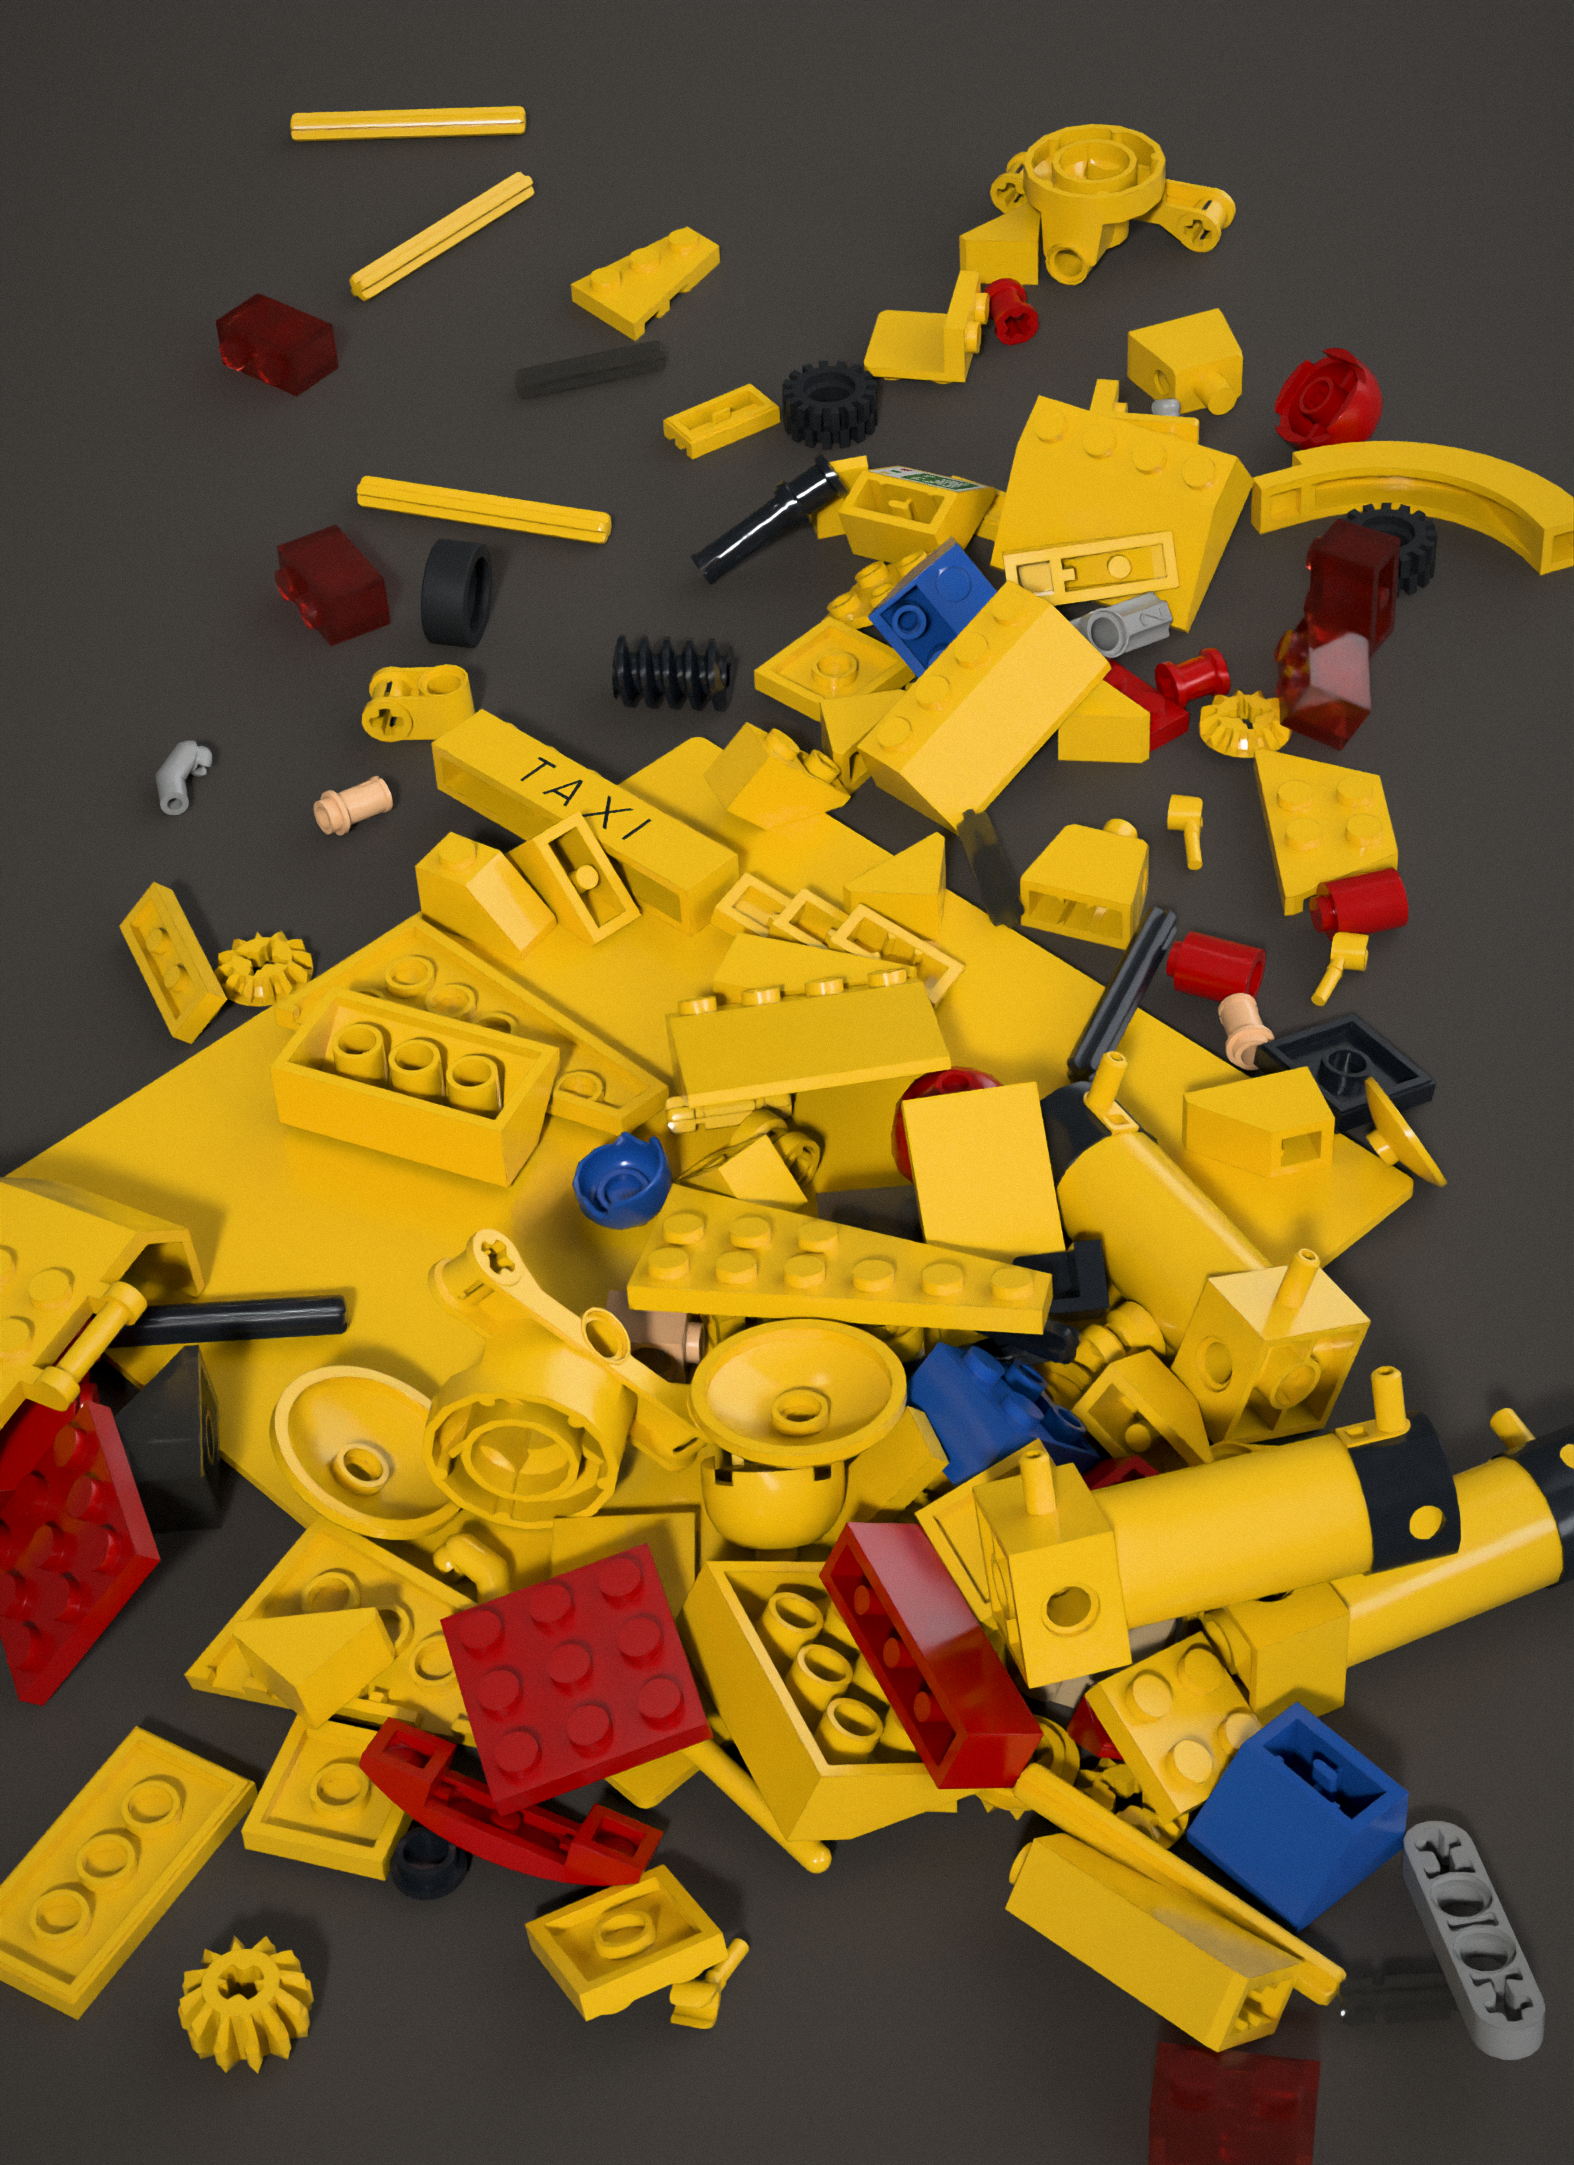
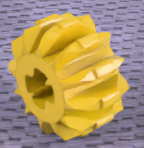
M234 1935L229 1948L230 1952L220 1955L204 1948L203 1959L201 1960L203 1969L184 1972L182 1987L185 1996L179 1999L178 2014L182 2028L188 2032L192 2049L198 2053L200 2059L215 2055L217 2065L221 2066L225 2073L240 2060H247L249 2066L258 2074L264 2056L271 2053L288 2060L292 2048L290 2039L308 2037V2027L310 2025L308 2011L312 2009L311 2003L314 2001L310 1980L306 1979L304 1973H302L300 1961L294 1956L292 1949L277 1953L275 1945L270 1942L267 1936L252 1949H245L243 1943Z

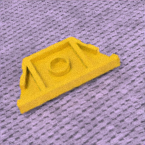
M1254 749L1253 768L1284 916L1302 912L1304 899L1316 895L1318 884L1321 882L1387 867H1393L1397 871L1398 848L1380 775L1267 749Z

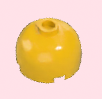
M731 1453L732 1466L715 1469V1456L708 1457L700 1463L702 1494L706 1513L717 1532L733 1545L755 1549L757 1561H793L798 1559V1547L819 1541L835 1525L843 1507L845 1492L844 1461L816 1468L783 1469L759 1465Z

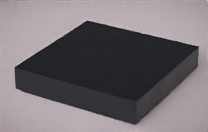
M1354 1013L1258 1045L1253 1062L1266 1075L1308 1066L1335 1117L1334 1134L1373 1122L1366 1098L1364 1081L1370 1076L1375 1079L1399 1112L1432 1101L1436 1082Z

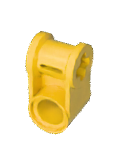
M449 664L435 667L400 668L390 666L381 668L374 673L370 680L369 694L372 700L363 709L362 725L371 737L384 742L436 740L475 714L468 673L457 665ZM392 682L390 692H386L387 684ZM392 716L397 717L395 725L391 727Z

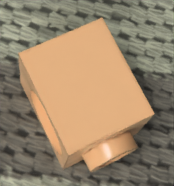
M609 1290L606 1310L611 1312L627 1331L631 1343L630 1355L667 1382L688 1384L691 1363L700 1364L704 1356V1323L693 1322L692 1313L629 1310L627 1291Z

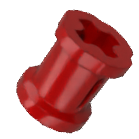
M1001 278L988 285L983 293H989L988 318L994 320V331L997 338L1007 345L1027 342L1035 335L1039 324L1038 313L1030 304L1026 303L1027 296L1023 286L1017 280L1011 278Z
M1216 648L1202 649L1198 657L1177 664L1170 661L1162 662L1155 669V682L1158 692L1183 709H1185L1187 702L1208 695L1215 697V695L1225 696L1230 690V677L1227 665Z

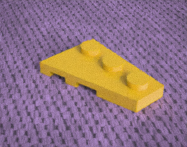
M688 226L675 230L669 236L644 248L636 249L630 255L606 267L596 269L590 275L572 283V302L636 341L645 333V323L652 316L661 318L670 310L669 300L677 293L689 292L720 263L719 245Z

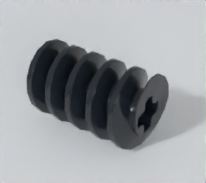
M619 635L614 649L612 685L614 698L617 700L620 694L626 707L635 708L643 694L647 707L651 709H657L661 705L664 695L669 707L673 710H680L683 707L687 695L692 709L696 711H702L706 707L709 697H711L716 711L725 712L728 709L732 699L734 677L732 646L729 647L726 656L720 655L716 639L710 638L704 655L697 653L693 638H687L681 654H678L674 651L671 638L664 637L659 652L654 653L652 652L648 636H641L636 652H630L626 636Z

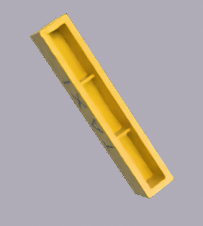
M483 709L431 743L437 789L526 841L573 813L580 811L635 905L689 937L694 936L710 924L714 908L740 879L738 854L725 844L712 840L689 827L681 819L668 815L645 802L640 796L624 790L603 778L596 771L587 769L559 753L554 747L541 743L520 731L513 724L505 722Z

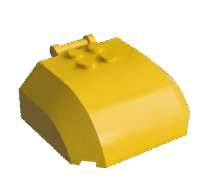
M0 1177V1430L26 1398L57 1411H66L80 1394L78 1383L124 1325H133L147 1308L144 1296L136 1288L128 1283L119 1281L126 1271L194 1297L201 1293L205 1283L188 1228L65 1183L38 1178ZM93 1313L97 1314L56 1367L52 1366Z

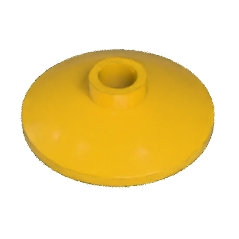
M1370 1076L1364 1080L1369 1110L1376 1127L1375 1130L1365 1137L1387 1168L1400 1161L1412 1172L1429 1183L1440 1188L1448 1184L1425 1147L1375 1079Z

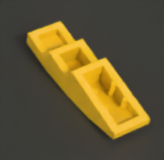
M747 872L742 875L716 905L710 924L734 937L737 932L915 966L917 978L924 982L933 1010L960 978L965 968L961 963L861 903L848 915L803 887L793 899H790Z

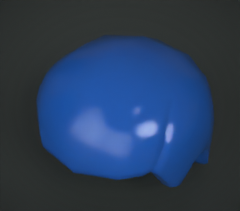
M623 1132L612 1144H605L595 1148L578 1162L572 1187L581 1211L587 1218L600 1226L614 1230H623L644 1226L661 1211L673 1184L668 1156L656 1136H652L649 1142H645L629 1132Z

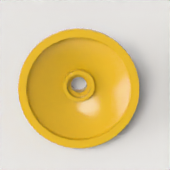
M819 1319L781 1320L761 1324L738 1332L709 1351L696 1368L691 1383L693 1414L697 1424L710 1440L724 1450L744 1460L783 1469H808L832 1465L866 1451L882 1440L897 1425L903 1415L907 1400L904 1368L897 1355L884 1342L856 1327Z
M340 1365L309 1371L291 1382L282 1393L272 1412L269 1426V1437L274 1458L282 1474L299 1497L327 1520L346 1530L364 1536L388 1540H409L425 1537L439 1531L449 1524L461 1509L432 1482L421 1456L424 1430L432 1401L412 1386L379 1371Z

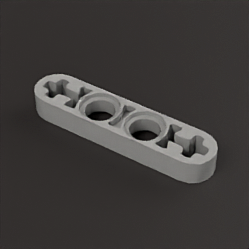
M1426 1821L1416 1824L1407 1831L1403 1839V1879L1469 2035L1477 2048L1489 2056L1502 2060H1519L1531 2056L1540 2048L1543 2041L1546 2010L1544 1999L1476 1847L1467 1832L1455 1824L1444 1821ZM1437 1858L1442 1865L1449 1866V1873L1440 1875V1865ZM1449 1904H1464L1474 1907L1479 1913L1470 1917H1457L1445 1913L1441 1908ZM1472 1957H1487L1497 1960L1503 1967L1494 1971H1480L1470 1968L1464 1961ZM1504 2000V2010L1509 2021H1507L1503 2013L1495 2012L1496 2002Z

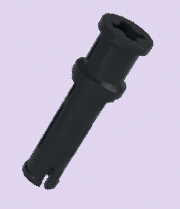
M821 452L814 457L815 464L789 483L782 480L776 485L777 488L773 490L776 495L774 498L759 507L697 554L694 553L691 556L699 571L716 558H720L703 570V576L711 585L793 523H796L797 526L807 525L812 521L811 514L837 495L844 498L850 493Z

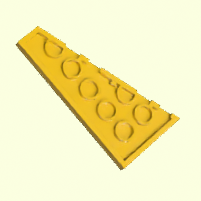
M413 915L274 1006L277 1025L297 1031L326 991L333 985L559 1047L560 1059L546 1113L620 1136L623 1132H632L665 1108L666 1099L669 1098V1087L664 1082L417 915Z
M672 1184L629 1279L627 1296L629 1310L776 1319H819L842 1323L1043 1335L1053 1299L1052 1274Z
M319 1514L184 1676L194 1690L291 1709L252 1675L232 1635L233 1622L376 1607L395 1648L394 1662L330 1718L381 1728L387 1718L391 1717L446 1741L477 1748L440 1619L480 1604L360 1534L346 1530Z

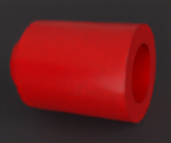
M1393 867L1321 882L1318 884L1316 896L1311 897L1309 901L1310 916L1315 930L1318 933L1325 932L1331 942L1335 933L1338 932L1370 935L1404 927L1408 922L1406 891L1400 875Z
M1190 931L1184 941L1176 940L1173 943L1167 960L1166 974L1174 978V989L1177 992L1219 1003L1226 997L1237 993L1249 994L1256 1000L1264 976L1266 953L1261 948Z

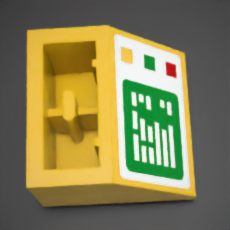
M899 465L862 470L850 493L838 510V515L854 555L896 563L916 550L922 549L926 554L932 553L951 536L965 550L995 498L996 492L994 487Z

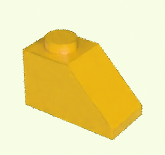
M580 811L557 822L504 854L553 912L557 923L590 947L642 916Z
M450 832L415 866L422 919L430 925L521 961L557 926L556 916L500 850Z
M767 1134L707 1155L673 1180V1184L789 1212L796 1211L808 1202Z
M1150 1349L1111 1362L1070 1410L1082 1421L1089 1433L1113 1458L1138 1455L1161 1474L1214 1462L1197 1398Z

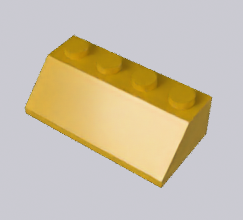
M1008 579L859 743L857 749L877 787L961 837L1112 668L1106 658L1050 602Z
M331 985L270 1065V1073L280 1123L508 1188L538 1144L560 1059L559 1047Z

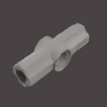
M1152 591L1106 608H1099L1069 622L1109 661L1120 655L1168 638L1169 626L1173 619L1167 602L1160 600Z

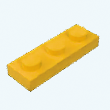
M153 882L119 927L172 1037L192 1044L207 1024L216 1018L227 998L173 890Z

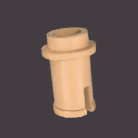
M374 776L366 782L339 793L333 790L325 791L321 795V800L314 803V815L324 833L332 834L335 832L337 835L342 836L349 832L351 825L392 810L393 799L385 781L382 778L379 779V776Z
M1237 993L1226 997L1218 1007V1015L1221 1016L1219 1019L1227 1035L1225 1052L1230 1062L1244 1070H1257L1259 1068L1253 1064L1257 1046L1273 1041L1275 1038L1271 1030L1263 1025L1255 999L1249 994Z

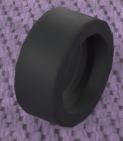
M438 539L431 548L425 566L421 592V622L424 635L429 643L471 648L476 647L480 642L488 623L493 588L492 561L490 551L485 543Z

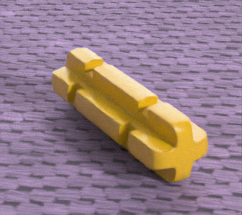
M790 1093L689 1108L680 1095L670 1096L665 1102L667 1126L670 1133L674 1135L696 1132V1125L703 1124L706 1131L739 1126L747 1116L762 1109L771 1111L782 1120L791 1117L792 1113Z

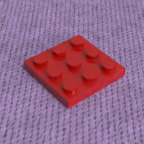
M87 1400L69 1424L59 1430L51 1447L30 1474L21 1479L15 1493L0 1511V1637L19 1701L40 1706L46 1704L161 1560L111 1408Z
M648 1543L440 1619L491 1798L500 1817L714 1738Z

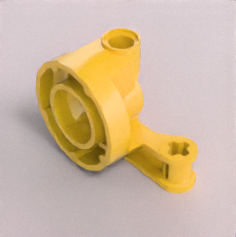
M1079 125L1065 127L1044 135L1030 146L1027 152L1015 154L1007 164L1006 173L999 175L992 183L990 189L993 203L1003 213H1007L1028 202L1041 212L1043 254L1046 257V268L1051 277L1065 285L1082 283L1105 250L1119 245L1127 238L1130 219L1159 224L1180 240L1188 249L1195 252H1207L1217 245L1221 237V230L1227 228L1232 223L1236 214L1234 201L1223 190L1165 179L1166 158L1160 145L1144 133L1116 125ZM1022 194V196L1019 198V200L1015 203V201H1016V199L1019 197V195ZM1209 201H1212L1208 208L1204 210V207L1207 205V203ZM1209 230L1205 238L1201 239L1205 231Z
M488 1228L477 1231L468 1240L466 1250L455 1258L446 1257L432 1265L428 1272V1286L436 1303L447 1314L455 1317L485 1339L481 1363L452 1375L433 1397L424 1430L421 1456L431 1480L457 1506L493 1523L523 1529L552 1528L553 1518L590 1517L596 1514L615 1491L620 1463L627 1441L655 1460L661 1467L672 1472H680L691 1465L696 1457V1452L708 1444L717 1445L706 1436L696 1422L691 1403V1384L669 1383L630 1355L631 1343L627 1331L611 1312L603 1308L593 1307L577 1316L542 1291L522 1261L520 1253L504 1234L495 1229ZM486 1250H491V1253L488 1255H486L484 1252ZM464 1292L466 1296L461 1298L459 1295Z

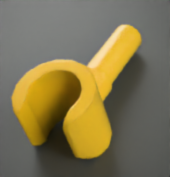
M1172 794L1168 809L1167 828L1168 830L1184 831L1187 866L1191 870H1198L1203 865L1199 839L1203 829V818L1201 816L1203 801L1199 797Z
M1349 932L1335 933L1332 941L1330 963L1311 997V1001L1315 1005L1324 1006L1338 981L1342 978L1344 969L1365 972L1368 960L1367 944L1369 935Z
M735 1938L727 1947L729 1959L714 1965L711 1970H708L704 1980L692 1979L683 1983H673L670 1991V2003L674 2004L675 2008L671 2015L670 2023L698 2029H710L714 2026L719 2012L721 1991L726 1986V1981L749 1952V1946L744 1940Z

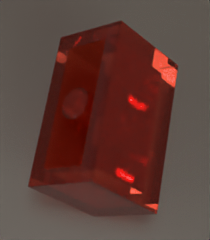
M256 293L215 321L219 340V352L223 365L296 397L339 368L332 324L260 293Z
M1338 518L1322 537L1314 539L1306 557V568L1311 571L1310 589L1304 602V614L1309 616L1308 641L1369 660L1394 631L1400 551L1399 537Z
M336 524L276 546L280 569L276 570L274 575L281 596L286 602L292 600L295 603L306 626L310 630L316 628L330 646L391 624L384 578Z
M1307 612L1294 631L1287 630L1283 634L1275 650L1274 660L1278 662L1279 675L1275 695L1279 699L1280 725L1341 751L1371 713L1368 640Z
M1158 2042L1149 2112L1148 2165H1313L1321 2061L1231 2050L1216 2052L1206 2047Z

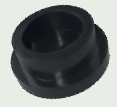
M421 1826L407 1832L400 1839L390 1861V1870L395 1886L403 1894L418 1900H434L450 1894L461 1884L466 1874L467 1861L463 1849L436 1835L425 1826Z

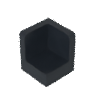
M1101 1239L1073 1242L1066 1252L1022 1256L1015 1258L1012 1262V1265L1052 1274L1053 1299L1048 1314L1050 1319L1061 1323L1100 1319L1110 1308Z

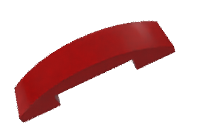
M391 1717L387 1718L362 1753L359 1767L393 1803L414 1820L467 1852L505 1868L534 1877L590 1886L637 1884L661 1844L664 1832L597 1803L593 1805L583 1824H579L537 1805H532L500 1817L493 1804L487 1784L450 1769L457 1747L456 1744Z

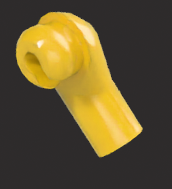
M463 1533L450 1535L446 1540V1544L439 1546L435 1550L433 1563L439 1575L443 1576L446 1574L447 1580L451 1582L459 1581L466 1575L475 1583L478 1604H483L512 1593L508 1563L473 1535Z

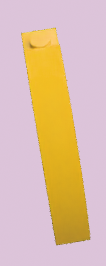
M1407 441L1349 442L1293 452L1292 467L1253 477L1251 524L1259 534L1315 519L1348 514L1353 509L1362 513L1363 505L1373 504L1375 510L1381 509L1382 503H1391L1392 510H1398L1401 504L1410 506V514L1420 510L1428 517L1454 522L1498 540L1523 557L1539 575L1574 566V497L1538 474L1489 455L1429 443Z

